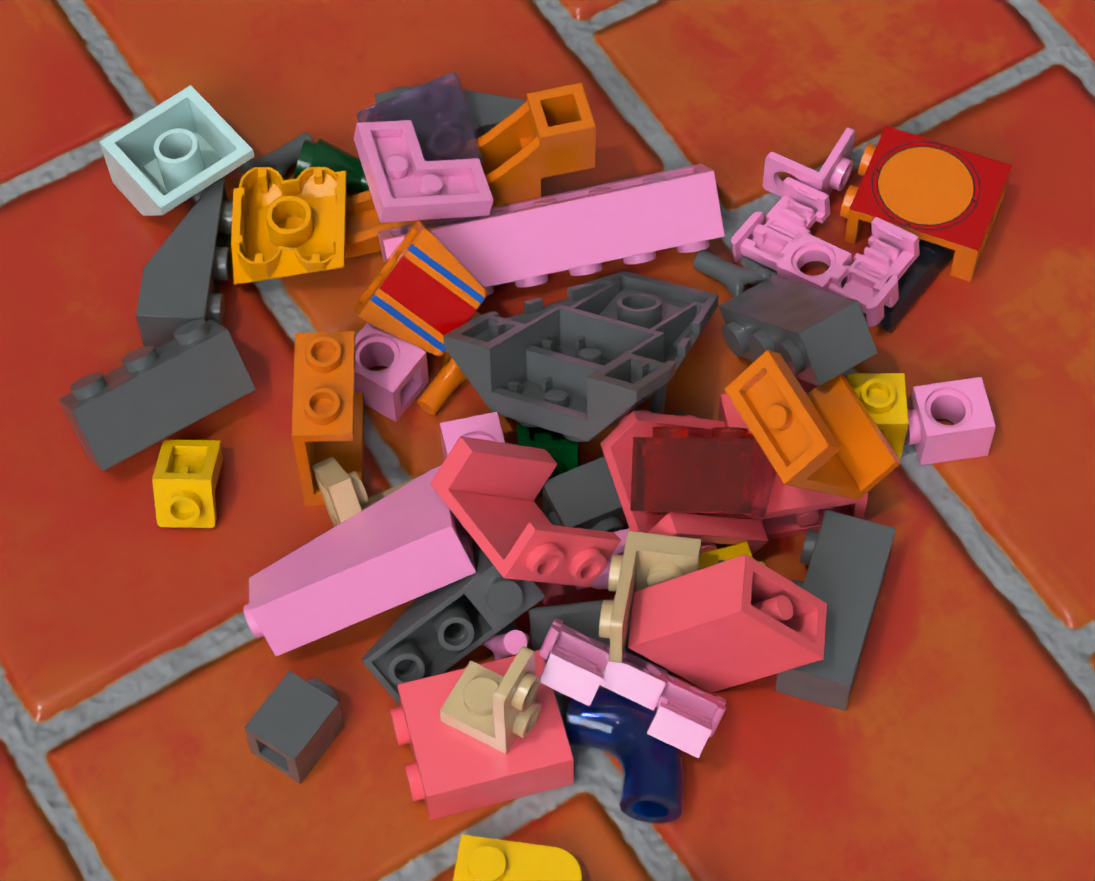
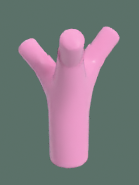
M512 630L502 635L495 634L481 645L493 652L496 661L516 656L522 646L527 647L530 637L522 631Z

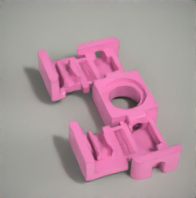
M787 177L783 181L784 196L766 215V223H764L763 212H755L732 236L731 244L734 261L738 263L745 256L777 271V276L858 300L862 312L866 314L867 326L878 325L884 318V305L891 308L899 299L898 280L920 255L919 236L875 217L871 222L872 236L868 239V244L871 247H865L864 255L856 253L853 257L854 263L852 264L851 253L811 235L809 230L816 221L823 223L831 214L829 195ZM811 261L824 262L829 266L827 271L817 276L806 275L800 271L804 264Z
M554 619L539 651L541 657L546 660L548 658L540 675L541 684L590 706L599 685L653 711L656 707L657 712L647 730V734L699 758L708 738L713 737L726 711V700L719 695L716 697L669 675L667 670L625 650L622 663L609 662L610 646L566 626L562 620Z

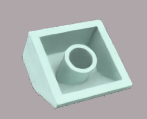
M191 85L100 141L113 184L143 216L164 215L255 157L253 149Z

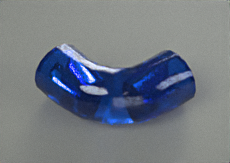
M600 686L590 706L570 697L566 726L569 745L606 751L618 760L623 772L619 803L621 811L635 820L647 823H666L678 819L682 814L685 790L682 751L647 734V730L656 712Z

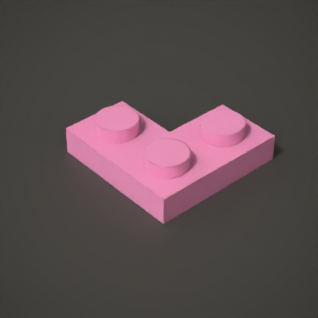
M411 120L357 123L353 139L380 223L489 216L494 200L479 158L425 161Z

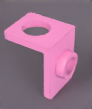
M849 127L846 128L819 172L775 152H769L765 158L763 188L783 197V181L779 178L777 172H787L795 176L801 183L827 195H830L833 189L841 191L846 185L854 165L851 157L855 130Z

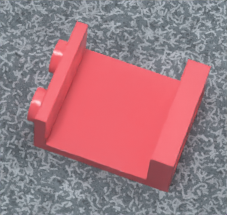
M648 410L633 411L622 418L619 425L600 443L630 531L701 539V554L747 542L753 555L769 541L761 520L723 517L701 456L728 431L724 421L700 419L691 415L658 414Z
M460 436L430 483L499 573L506 579L590 587L594 580L603 573L607 561L621 542L614 532L553 525L540 510L534 500L557 466L555 460L545 449Z

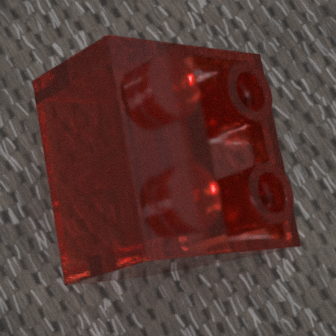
M653 427L652 437H633L630 511L645 515H667L669 512L705 516L765 517L777 472L753 434L749 433V429L712 428V438H704V434L689 433V428Z

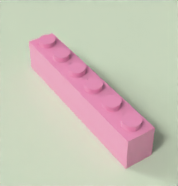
M703 164L492 207L489 216L445 218L422 222L483 285L488 292L487 296L494 293V285L515 281L516 287L536 286L546 283L549 280L548 274L569 270L571 276L588 275L601 271L603 269L602 262L623 258L624 264L644 263L656 259V251L677 247V252L679 253L696 252L709 248L710 239L725 236L714 170ZM413 224L378 231L384 263Z

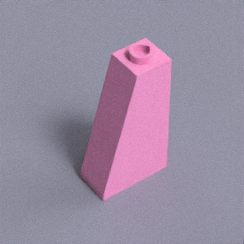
M441 466L431 469L249 578V603L243 606V611L253 635L257 639L264 636L275 656H279L477 573L471 535L430 484Z

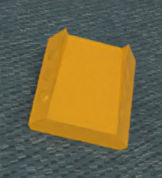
M254 167L242 176L239 188L233 189L231 248L234 285L343 268L345 266L347 171L334 172L327 167H309L302 171L296 179L283 181L280 173L271 167Z

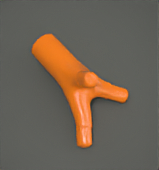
M447 350L444 352L445 359L441 370L417 400L418 405L431 415H435L453 391L467 380V377Z

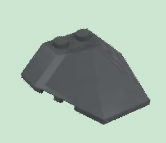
M622 271L567 288L568 299L543 306V299L539 297L525 301L524 312L502 318L495 311L479 315L443 336L444 347L492 412L515 419L518 424L525 427H541L561 433L566 439L571 441L588 442L622 420V418L631 413L672 379L718 307V295Z

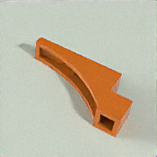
M582 82L527 93V101L486 134L442 160L479 158L494 200L492 207L540 198L542 178L594 168L596 126ZM370 190L347 197L346 258L381 251L378 231L411 225L415 221L380 223Z

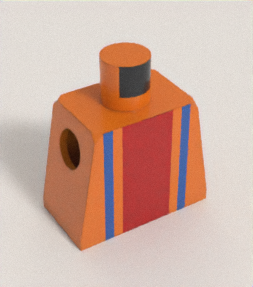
M416 220L353 304V307L358 317L440 357L446 351L443 336L482 315L476 310L484 301L488 292L421 221Z

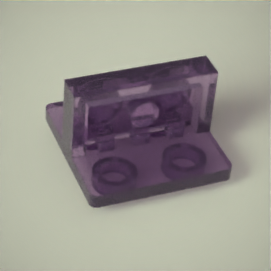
M454 72L361 110L357 114L358 123L411 120L425 161L479 158L480 163H483L478 138L485 133L469 111L461 80Z

